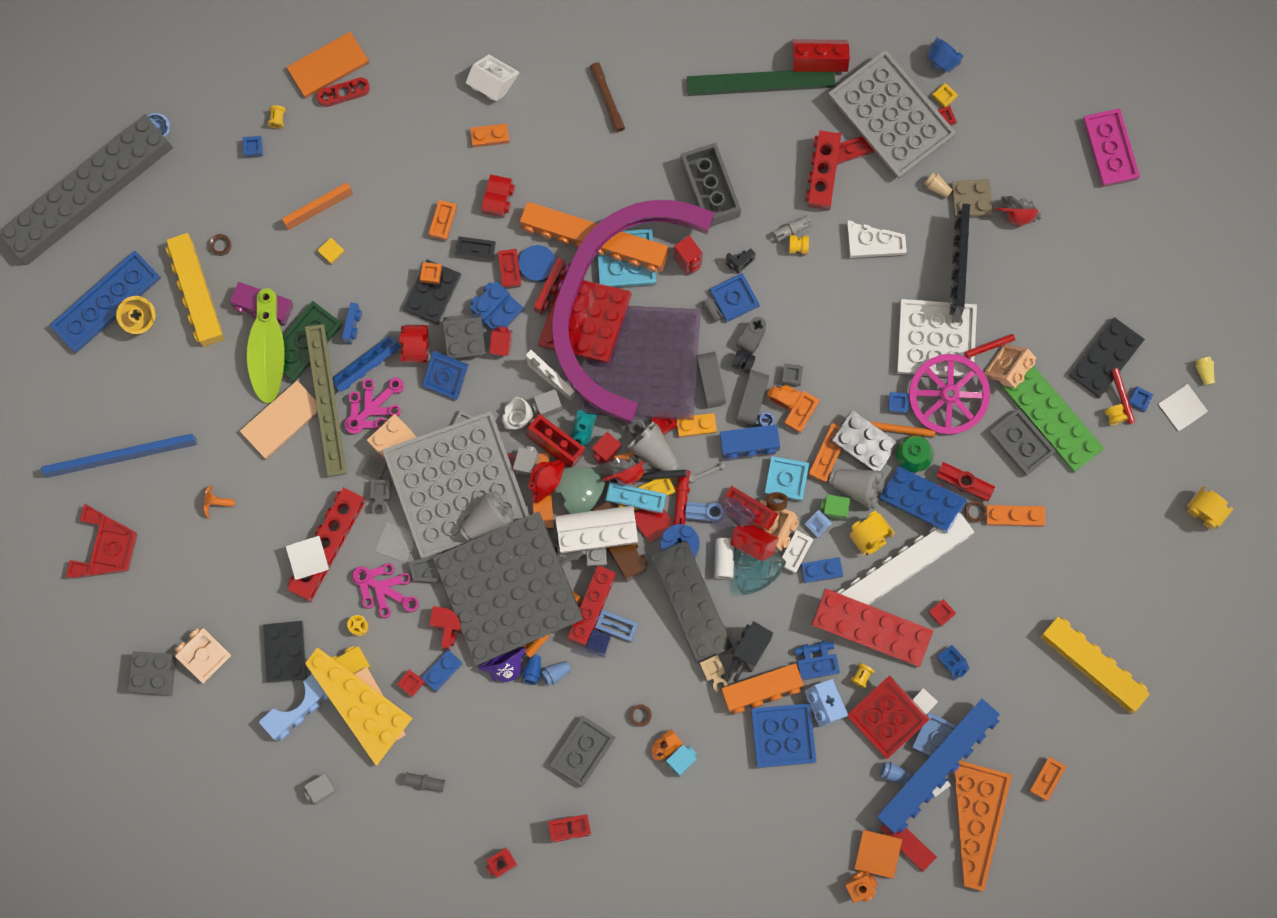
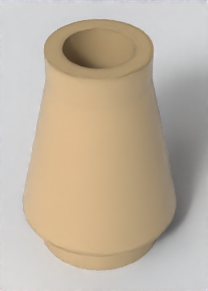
M934 172L924 183L927 189L945 198L953 190L939 174L936 175Z

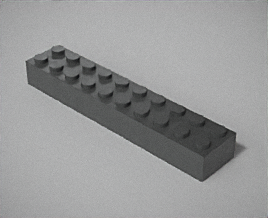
M144 114L0 230V235L20 260L27 265L30 264L172 150L173 146L149 117Z

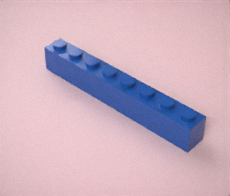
M981 699L877 816V820L894 835L897 832L901 834L908 826L906 821L910 817L914 819L921 811L919 808L923 802L927 804L934 797L932 792L936 787L941 789L948 781L945 777L950 772L954 774L961 766L958 762L963 757L967 759L974 751L972 749L973 745L976 742L980 744L987 735L984 733L987 729L993 730L1000 722L997 719L1000 713L985 700Z

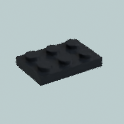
M426 259L427 263H435ZM442 266L439 284L420 282V272L403 308L404 311L434 324H439L461 278V273Z
M303 621L263 624L267 683L306 680Z

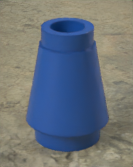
M533 654L528 659L521 675L524 683L537 685L538 681H540L541 656Z

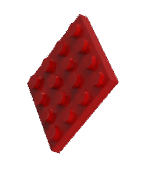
M566 276L561 277L560 281H564ZM583 280L569 321V339L575 356L609 364L632 296L631 291ZM558 288L538 342L539 347L554 351L552 327L555 304L560 292Z

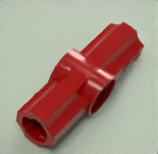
M942 462L936 478L957 487L960 492H967L986 502L990 500L996 487L975 477L971 472H964L945 462ZM961 479H968L970 481V485H963L961 483Z

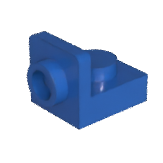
M953 645L937 656L938 661L950 672L953 680L963 677L969 670L967 660Z

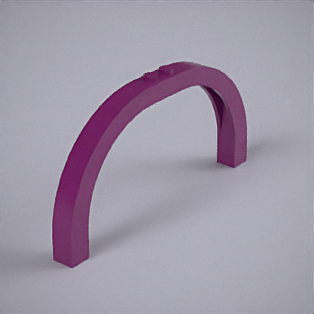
M651 200L635 203L612 213L596 225L579 246L572 263L567 264L565 274L567 275L565 280H561L558 286V291L560 292L553 314L552 329L555 351L560 367L570 385L587 403L600 412L632 424L638 409V403L615 395L595 383L581 368L571 348L569 339L571 311L593 258L612 237L640 224L653 222L673 223L707 235L714 219V212L686 202L674 200Z

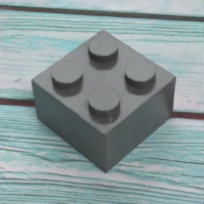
M481 313L443 318L447 356L458 358L486 354Z
M133 651L128 690L137 694L172 696L176 657L168 653Z

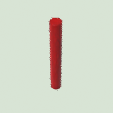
M1010 334L965 351L964 356L971 358L1015 341V336Z
M1119 368L1112 369L1111 372L1124 407L1123 410L1128 417V425L1135 423Z

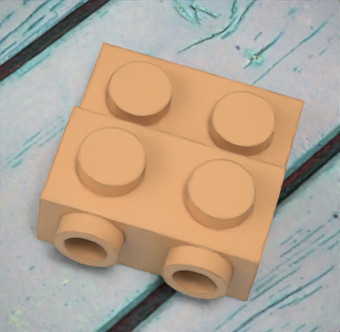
M1003 345L984 374L987 379L997 380L1003 386L1016 388L1018 384L1023 382L1026 372L1034 366L1036 357L1027 348Z
M760 500V503L766 506V501ZM787 509L775 511L778 513V516L769 530L750 520L749 523L779 538L776 550L782 551L783 547L786 548L789 545V535L792 530L795 531L799 524L796 514Z
M196 627L189 634L190 639L186 643L182 641L174 649L176 651L174 656L204 683L231 654L203 627L200 629Z

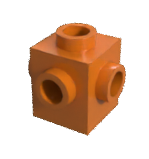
M862 871L856 872L852 875V878L846 880V887L854 903L861 900L866 902L874 898L878 884L874 875L870 876L868 871L864 873Z

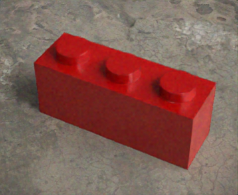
M541 414L536 417L527 429L526 437L555 459L564 461L567 468L574 467L583 457L585 448Z

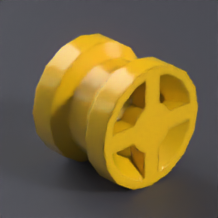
M1122 404L1110 407L1104 411L1105 415L1109 417L1110 426L1117 425L1128 419L1127 415L1123 413L1124 407Z
M354 615L348 620L347 627L354 636L359 637L367 633L368 623L364 617Z

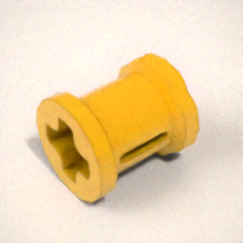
M278 105L270 106L269 111L271 114L267 125L275 129L283 128V115L286 113V108Z
M859 663V668L850 681L865 689L867 680L875 671L869 666Z

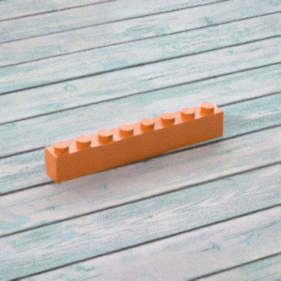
M528 201L520 219L521 227L525 232L531 234L536 232L546 239H558L562 244L568 245L570 243L579 248L591 230L598 225L597 223ZM620 232L605 243L597 252V255L603 256L605 254L611 256L615 261H627L631 266H643L650 272L656 273L658 271L662 273L670 252L669 247Z

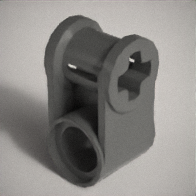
M761 317L752 318L745 331L739 337L736 346L753 355L766 332L765 320ZM758 324L761 325V329H760V328H758L757 330L754 329V326L757 327Z

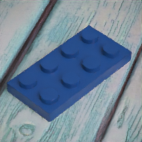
M898 466L880 496L881 501L947 534L967 502L966 498Z

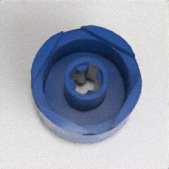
M683 524L673 525L663 533L661 551L678 542L687 540L692 554L696 558L699 553V537L691 526Z

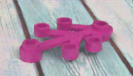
M392 378L388 383V388L374 401V381L372 379H365L363 381L365 389L364 410L359 414L358 403L361 401L360 394L358 392L350 393L351 416L345 421L346 430L351 434H358L363 429H379L378 423L380 421L386 423L384 418H378L376 421L365 420L370 415L393 416L392 409L394 408L398 409V413L395 415L397 417L400 416L401 409L398 405L390 407L379 406L392 394H400L404 390V384L401 379ZM371 382L372 386L367 388L366 383ZM394 382L399 383L398 387H392ZM354 395L358 396V399L356 401L352 400V397ZM353 421L358 422L357 426L352 427L351 423Z
M386 563L382 567L371 570L363 566L357 567L352 573V580L361 588L362 604L366 609L373 608L375 604L373 598L370 597L368 585L375 588L380 607L379 615L382 618H388L391 615L385 594L403 604L407 612L413 613L418 610L419 601L416 597H405L390 588L399 584H410L411 577L408 573L377 581L373 577L382 574L387 576L393 575L395 572L394 566ZM388 566L392 567V571L389 573L385 572V568ZM361 573L365 574V578L363 580L359 579V575ZM403 576L409 577L407 582H402ZM366 600H372L371 605H365ZM414 602L415 607L409 608L408 604ZM383 609L388 610L387 615H382L381 612Z

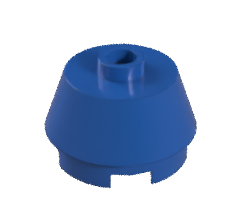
M938 37L933 43L931 42L927 54V59L932 62V67L938 71L942 69L947 73L960 65V61L964 57L960 52L957 53L951 45L942 39L940 40Z

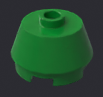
M910 435L898 443L895 455L897 462L902 468L910 472H920L930 466L933 461L934 451L927 439L918 435Z

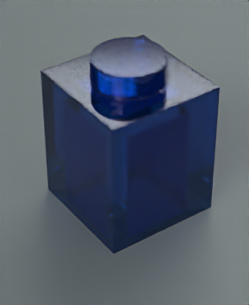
M592 630L586 648L587 652L606 657L611 642V635Z

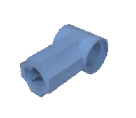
M687 502L686 519L710 521L711 523H719L723 520L724 511L719 503ZM713 509H718L721 513L717 517H712L710 512Z

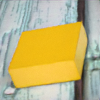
M944 83L931 97L944 108L949 106L958 97V94Z
M332 238L318 249V252L331 265L345 252Z

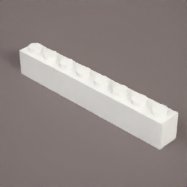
M960 513L948 534L933 527L929 531L931 534L926 537L923 535L913 541L915 543L910 548L905 546L898 551V556L895 558L890 556L882 562L883 566L879 569H876V567L872 568L866 573L867 577L862 580L857 578L850 584L852 587L846 591L843 588L837 593L870 605L970 538L974 531Z

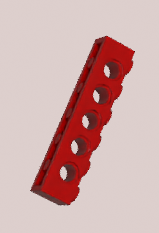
M344 487L336 493L333 507L327 510L324 517L326 520L323 525L320 524L315 532V535L320 537L321 543L324 540L330 541V545L327 548H323L328 568L331 567L366 502L364 497ZM341 507H349L347 513H339ZM333 523L339 524V528L336 531H331L330 526ZM328 570L311 575V580L308 582H302V578L295 580L292 575L287 584L289 592L311 603Z

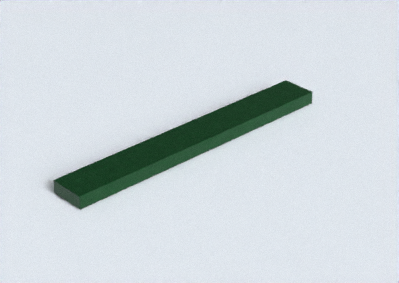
M787 70L687 76L688 96L834 88L835 75L834 72H795Z

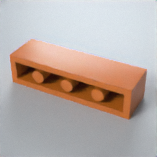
M795 663L721 689V693L728 713L733 712L735 715L744 712L745 707L752 705V708L764 705L763 701L770 699L771 702L782 699L781 695L787 693L790 696L801 692L800 689L803 688L804 684Z

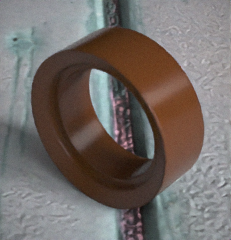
M217 234L212 237L210 248L214 254L223 256L230 252L232 244L226 235ZM219 239H224L228 243L227 248L223 251L214 249V244Z
M780 492L770 493L766 498V506L773 511H782L788 506V498ZM772 499H781V500H783V502H781V503H773V502H771V500H772Z
M980 501L970 502L965 509L966 518L973 523L981 522L987 514L986 506ZM974 505L979 506L983 511L982 517L978 519L972 518L969 515V508Z
M639 704L632 708L630 719L634 725L643 727L651 721L652 714L646 705ZM643 708L648 712V719L645 722L639 723L634 720L633 713L636 709Z

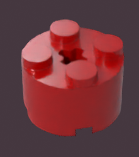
M401 325L399 343L401 345L400 362L428 363V325Z

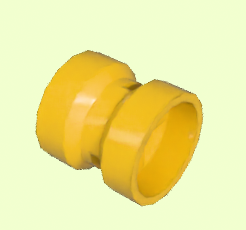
M790 235L789 254H795L797 251L802 254H808L809 236L803 235L798 238L796 235Z

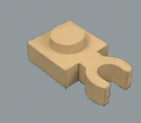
M718 655L699 662L707 681L713 679V689L718 692L717 683L723 682L725 687L728 686L727 681L721 678L725 670Z

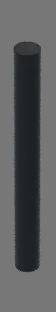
M687 470L646 472L638 481L687 477ZM615 478L611 479V482L618 483Z

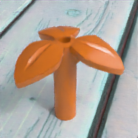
M208 486L204 493V514L210 519L208 512L210 505L234 507L235 499L215 497L211 493L213 486Z

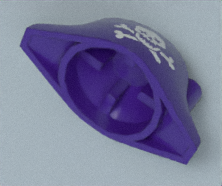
M520 647L479 665L478 668L481 671L488 672L493 681H513L520 674L522 667L521 657L526 651V647Z

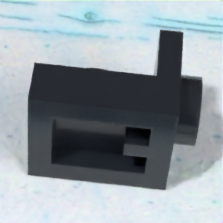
M751 248L748 251L744 250L737 256V260L731 253H728L726 255V264L732 271L735 270L739 274L755 260L756 253Z

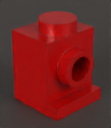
M507 847L486 860L489 864L486 866V869L491 877L495 875L496 878L501 877L518 866ZM499 861L505 863L503 868H498L497 863Z

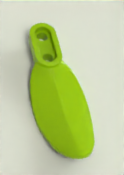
M265 288L257 295V318L251 328L248 339L247 366L255 393L263 402L271 403L276 399L281 387L285 348L283 333L277 321V295L273 290ZM265 295L270 296L268 300H264ZM268 313L269 318L263 319L264 314Z

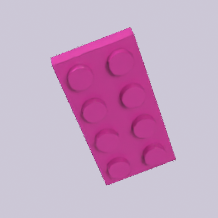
M1120 108L1084 116V125L1102 187L1139 179V171Z

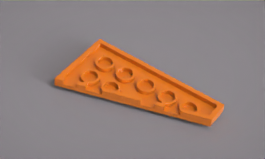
M959 761L958 763L961 766L954 773L963 886L984 892L1012 775Z

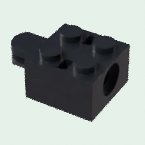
M755 621L751 625L747 624L741 635L742 641L739 642L737 640L732 648L731 654L733 655L732 661L734 663L726 676L730 678L738 664L741 666L733 681H738L745 668L752 672L774 633Z

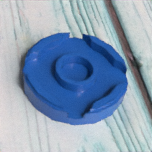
M541 245L526 248L521 253L518 261L521 274L528 281L544 282L547 280L556 263L552 251Z

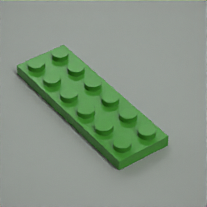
M1035 366L1026 372L1023 382L1018 384L1016 388L1000 384V387L1056 450V453L1073 473L1104 449Z

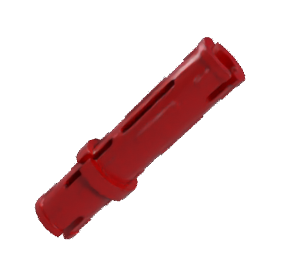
M687 470V477L678 478V484L675 487L677 494L673 525H685L688 493H690L689 478L691 471Z

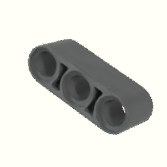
M710 352L696 355L707 408L726 404L716 353Z
M751 370L736 422L755 427L770 375Z

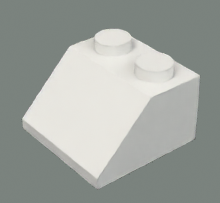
M488 54L472 65L466 84L470 85L473 90L482 92L489 99L498 101L505 96L520 72Z

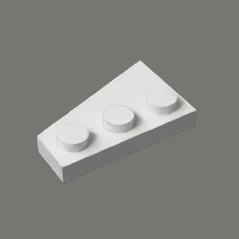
M847 220L850 258L906 255L905 234L885 229L880 230L869 225H860Z
M532 350L526 354L527 365L569 401L575 397L573 387L568 381H564L558 372L551 369Z

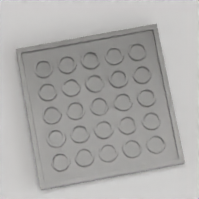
M492 411L382 450L421 558L432 556L469 542L461 534L460 528L490 492L497 491L501 495L505 507L508 505L514 512L512 516L513 522L529 516Z

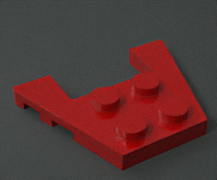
M84 504L80 521L82 523L98 525L99 529L90 563L70 560L66 577L72 579L129 571L137 533L89 505Z

